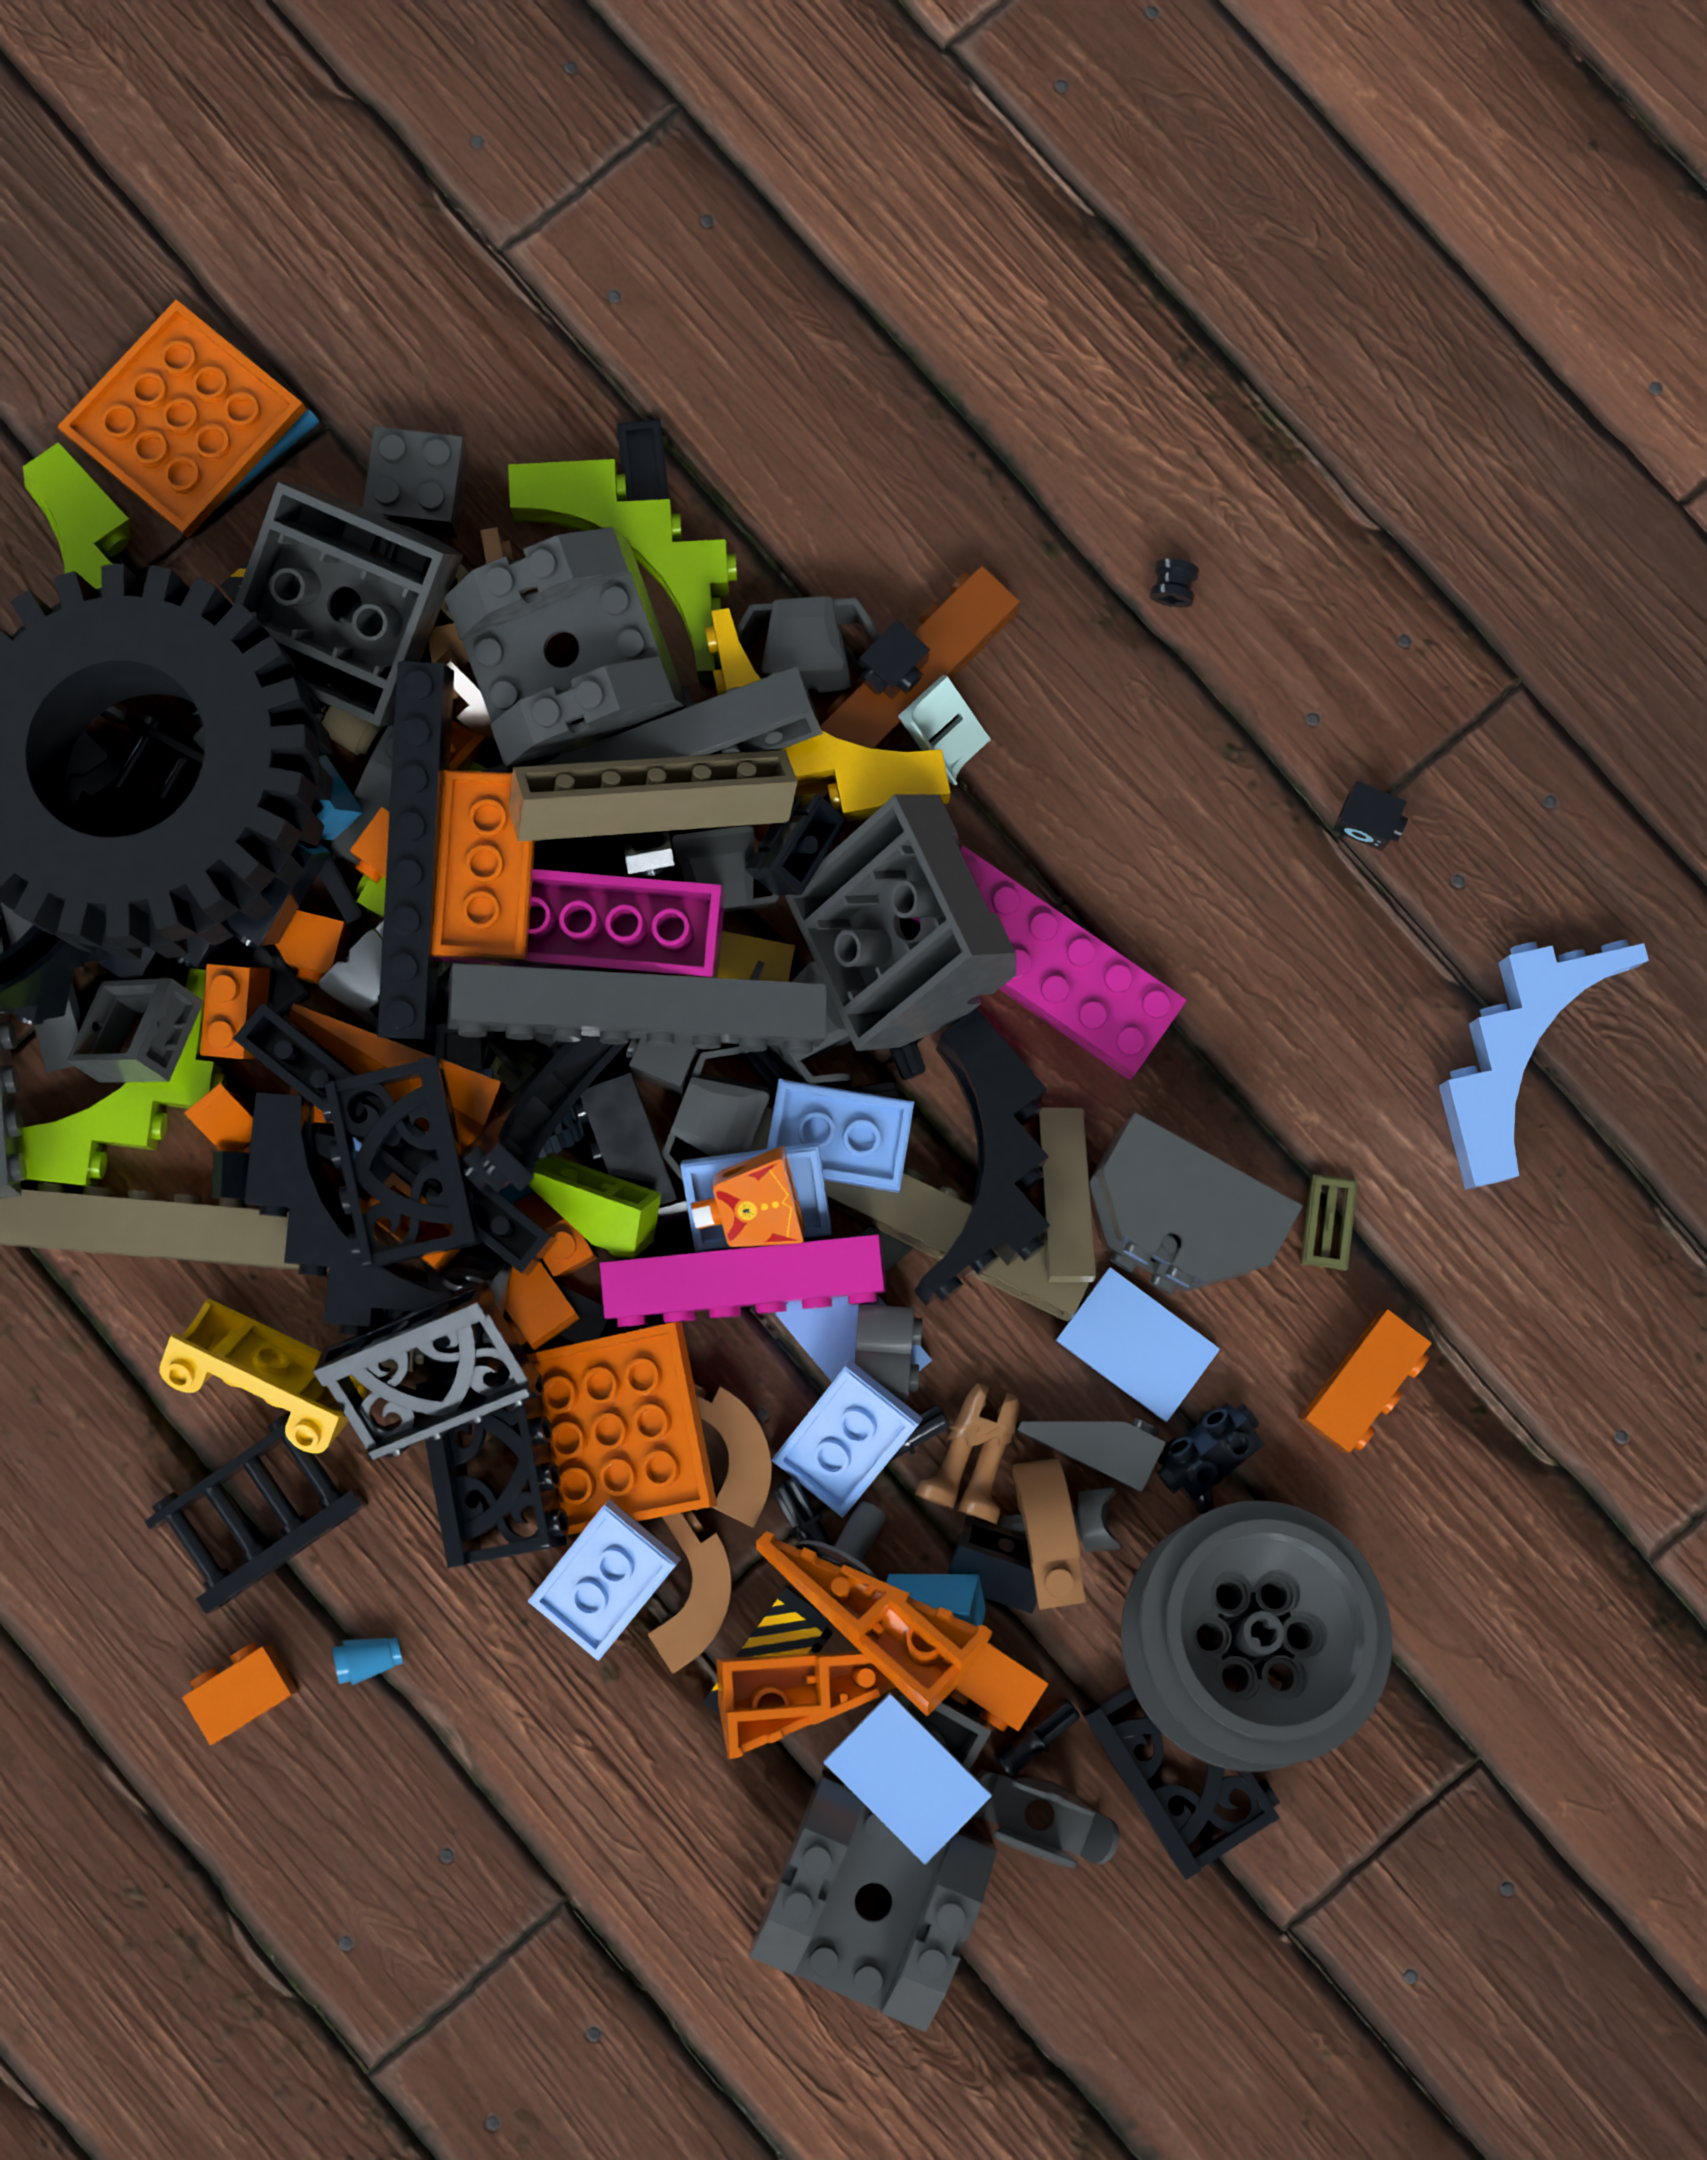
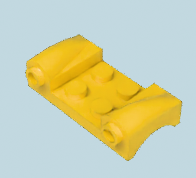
M210 1298L205 1301L196 1318L183 1334L173 1333L169 1338L159 1371L162 1379L169 1386L181 1392L193 1393L198 1391L212 1375H215L230 1386L242 1388L263 1398L271 1406L284 1408L291 1412L285 1427L286 1436L294 1446L309 1453L324 1452L349 1422L327 1385L322 1387L313 1372L322 1352ZM349 1375L359 1394L364 1399L368 1389L352 1375Z

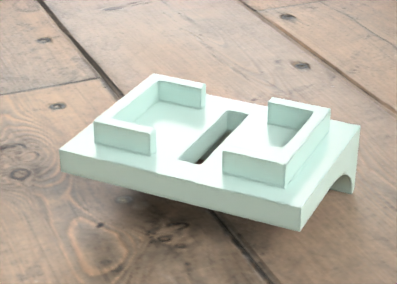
M944 674L898 715V718L922 751L942 749L948 782L953 785L958 784L956 777L963 765L991 740L948 676ZM957 714L959 715V717L952 724H950L940 735H938L931 743H929V740L936 733H938Z

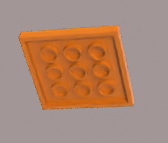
M176 299L64 418L57 428L64 436L188 539L307 409L298 398Z
M682 1321L526 1355L530 1362H534L536 1369L540 1372L543 1379L544 1393L541 1401L544 1415L549 1419L552 1428V1440L549 1445L552 1461L556 1463L560 1472L561 1482L557 1490L560 1506L565 1510L569 1521L567 1535L582 1533L609 1499L636 1522L717 1506Z

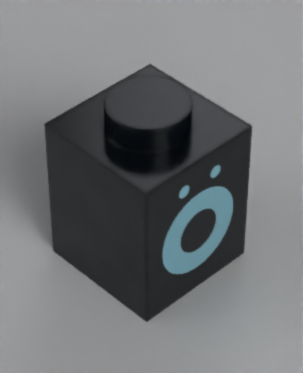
M1356 781L1346 796L1333 831L1382 851L1391 840L1399 841L1408 821V817L1402 815L1407 801Z

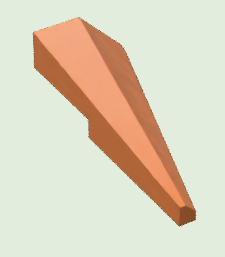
M293 1003L291 1007L290 1019L357 1075L432 1057V1055L387 1038L378 1037L376 1034ZM442 1060L463 1152L492 1123L507 1085L493 1078ZM421 1077L383 1085L395 1103L413 1090L423 1086ZM418 1119L415 1123L427 1133L429 1129L427 1119Z
M766 1531L756 1541V1550L926 1716L961 1682L992 1635V1631L984 1625L980 1624L977 1627L954 1617L952 1611L939 1607V1609L933 1608L911 1598L910 1593L844 1564L840 1567L817 1557L816 1552L805 1547L801 1550L776 1539L775 1535L771 1532Z
M860 1651L716 1659L718 1706L727 1757L729 1759L741 1757L745 1752L766 1743L776 1742L783 1739L787 1734L808 1725L818 1724L876 1699L881 1694L897 1687Z

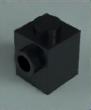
M896 619L860 657L859 670L862 672L860 678L877 695L884 692L890 699H893L900 691L907 694L923 677V673L920 670L929 660L930 649Z

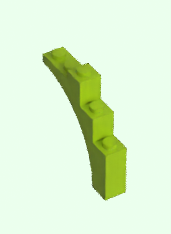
M58 442L23 466L25 488L45 513L59 542L65 573L76 571L95 589L102 588L101 566L112 564L106 556L113 557L119 554L128 544L130 539L129 518Z
M615 459L509 464L510 509L514 521L551 523L581 531L609 527L617 530L629 541L635 560L664 588L681 615L694 649L699 683L715 682L713 670L721 668L718 653H709L705 627L713 626L711 611L721 609L720 597L712 598V596L729 595V581L737 580L736 554H727L726 539L681 541V514H672L670 499L627 501L626 475L617 473Z
M190 968L185 988L204 1001L206 970ZM204 1002L169 1082H126L120 1089L86 1110L55 1122L23 1127V1135L17 1136L18 1153L23 1154L27 1169L26 1180L23 1181L53 1183L83 1188V1186L97 1187L98 1179L104 1178L107 1168V1154L102 1152L103 1145L157 1151L158 1140H164L167 1131V1114L162 1113L163 1106L189 1109L219 1083L227 1087L228 1079L226 1074H222L223 1067L215 1062L206 1061V1056L200 1055Z

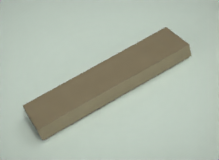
M1042 1107V1110L1036 1117L1038 1145L1049 1156L1041 1169L1044 1175L1041 1179L1043 1217L1050 1224L1044 1235L1047 1281L1093 1282L1096 1277L1084 1110L1083 1108Z

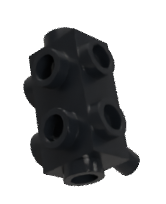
M1226 1402L1218 1409L1205 1412L1199 1420V1425L1184 1437L1172 1439L1166 1444L1163 1454L1157 1460L1162 1467L1156 1472L1158 1477L1173 1494L1180 1490L1193 1502L1195 1501L1197 1513L1205 1514L1215 1509L1212 1487L1219 1484L1225 1476L1265 1445L1255 1430L1259 1426L1258 1420L1244 1404L1233 1408Z

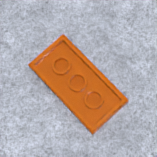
M445 770L431 954L435 957L527 961L535 840H517L509 812L513 773Z

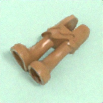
M976 1383L966 1396L956 1421L950 1427L952 1430L945 1441L952 1440L942 1466L934 1477L920 1481L914 1495L948 1509H953L972 1447L983 1444L957 1512L997 1525L1000 1508L992 1499L993 1482L1006 1445L1012 1442V1436L1015 1434L1020 1405L1018 1397L1006 1393L1002 1405L997 1410L996 1422L979 1417L981 1410H984L989 1386Z

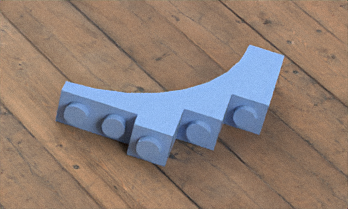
M1628 940L1615 941L1602 945V953L1589 956L1585 955L1584 949L1558 955L1559 962L1557 963L1553 945L1538 949L1536 942H1529L1510 948L1511 955H1508L1499 962L1510 1010L1508 1011L1507 1004L1490 1006L1481 1009V1017L1469 1023L1481 1073H1478L1476 1066L1457 1069L1450 1072V1080L1439 1085L1465 1190L1507 1181L1519 1176L1514 1145L1515 1105L1524 1069L1539 1038L1558 1013L1585 989L1604 978L1637 968L1649 961L1644 943L1629 946Z

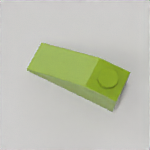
M547 1154L545 1158H537L533 1170L534 1178L527 1185L592 1245L608 1250L613 1256L634 1259L654 1242L662 1193L552 1154Z

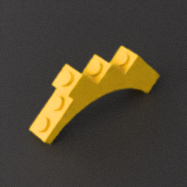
M729 608L711 611L713 626L705 627L709 653L719 654L721 669L713 670L717 696L732 688L743 687L761 680V678L755 672L738 640ZM822 731L823 734L781 749L786 750L798 781L797 786L834 780L835 783L827 784L830 805L836 810H840L841 815L846 818L847 822L871 817L894 795H939L943 804L949 803L951 792L942 749L915 752L871 749L835 738Z

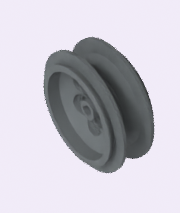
M1256 1500L1227 1504L1210 1510L1172 1532L1151 1550L1141 1563L1127 1592L1121 1622V1645L1127 1676L1140 1705L1155 1726L1169 1740L1191 1756L1206 1763L1235 1771L1260 1772L1287 1767L1322 1756L1342 1745L1363 1726L1381 1698L1388 1679L1392 1657V1627L1386 1599L1376 1575L1361 1552L1344 1534L1322 1518L1304 1509L1274 1501ZM1262 1587L1269 1589L1275 1597L1273 1609L1268 1608L1261 1599ZM1217 1588H1222L1229 1594L1231 1598L1229 1609L1223 1608L1216 1599ZM1289 1627L1294 1629L1300 1636L1301 1643L1299 1649L1293 1648L1287 1640L1286 1634ZM1199 1628L1204 1629L1211 1636L1212 1646L1210 1651L1203 1649L1197 1642L1196 1635ZM1270 1668L1276 1670L1282 1679L1280 1691L1273 1689L1268 1682L1267 1674ZM1224 1669L1230 1670L1237 1678L1235 1692L1227 1689L1223 1683L1222 1674Z

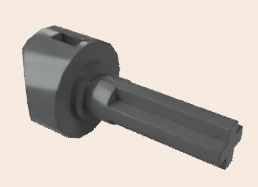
M1115 1487L1079 1490L1078 1504H1076V1510H1072L1076 1533L1079 1535L1080 1541H1083L1086 1553L1122 1549V1544L1117 1542L1110 1533L1107 1523L1108 1507L1112 1498L1117 1494ZM1021 1514L999 1516L997 1525L1026 1535Z

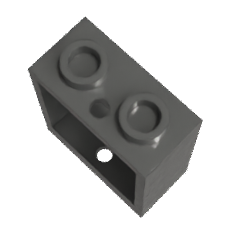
M172 978L102 981L66 1061L99 1083L169 1082L204 1001ZM137 1013H144L127 1053H120ZM94 1021L97 1024L96 1031L92 1029V1023Z

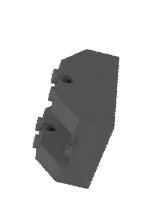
M277 482L234 605L239 602L247 608L299 667L297 671L313 689L318 700L379 727L394 725L398 661L421 662L445 596L451 590L463 555L432 536L409 526L390 522L388 517L358 504L303 485ZM376 553L381 554L387 558L376 555ZM342 587L354 589L362 602V606L355 611L350 623H343L337 620L330 607L332 595ZM332 678L334 680H337L340 682V684L332 682L329 679Z
M613 527L553 536L523 549L526 557L522 559L511 560L505 556L472 570L445 596L459 639L463 641L491 720L490 726L504 766L509 770L513 771V767L539 765L554 759L559 754L573 752L594 744L603 737L615 736L638 727L645 721L656 720L680 711L688 705L630 543ZM536 588L538 589V592L529 595H524V593L529 592ZM558 633H570L578 641V656L567 667H555L547 659V644ZM584 717L585 721L574 725L570 724L574 720Z
M894 795L824 858L802 895H784L825 984H827V989L856 1051L902 1047L955 1024L981 1004L979 995L994 994L1016 976V952L997 913L989 912L959 850L958 833L939 795ZM900 918H920V930L913 940H908L903 935L900 928Z
M1136 1112L1115 1132L1089 1179L1091 1210L1102 1248L1112 1253L1108 1260L1133 1273L1136 1266L1151 1275L1148 1281L1151 1285L1170 1295H1173L1175 1289L1183 1293L1240 1277L1253 1270L1271 1265L1303 1207L1301 1204ZM1151 1258L1156 1259L1157 1262L1151 1261Z
M822 1770L752 1941L749 1957L790 1975H797L877 2009L884 2015L926 2032L946 1996L960 1961L959 1954L965 1939L968 1940L981 1908L997 1854L996 1846L993 1841L960 1828L924 1864L836 1775ZM869 1883L883 1885L892 1896L890 1911L886 1916L878 1920H868L862 1917L855 1907V1896L858 1890ZM929 1924H931V1925H930V1928H929V1931H928V1933H927V1936H926V1938H925V1940H924V1937H925L927 1928H928Z

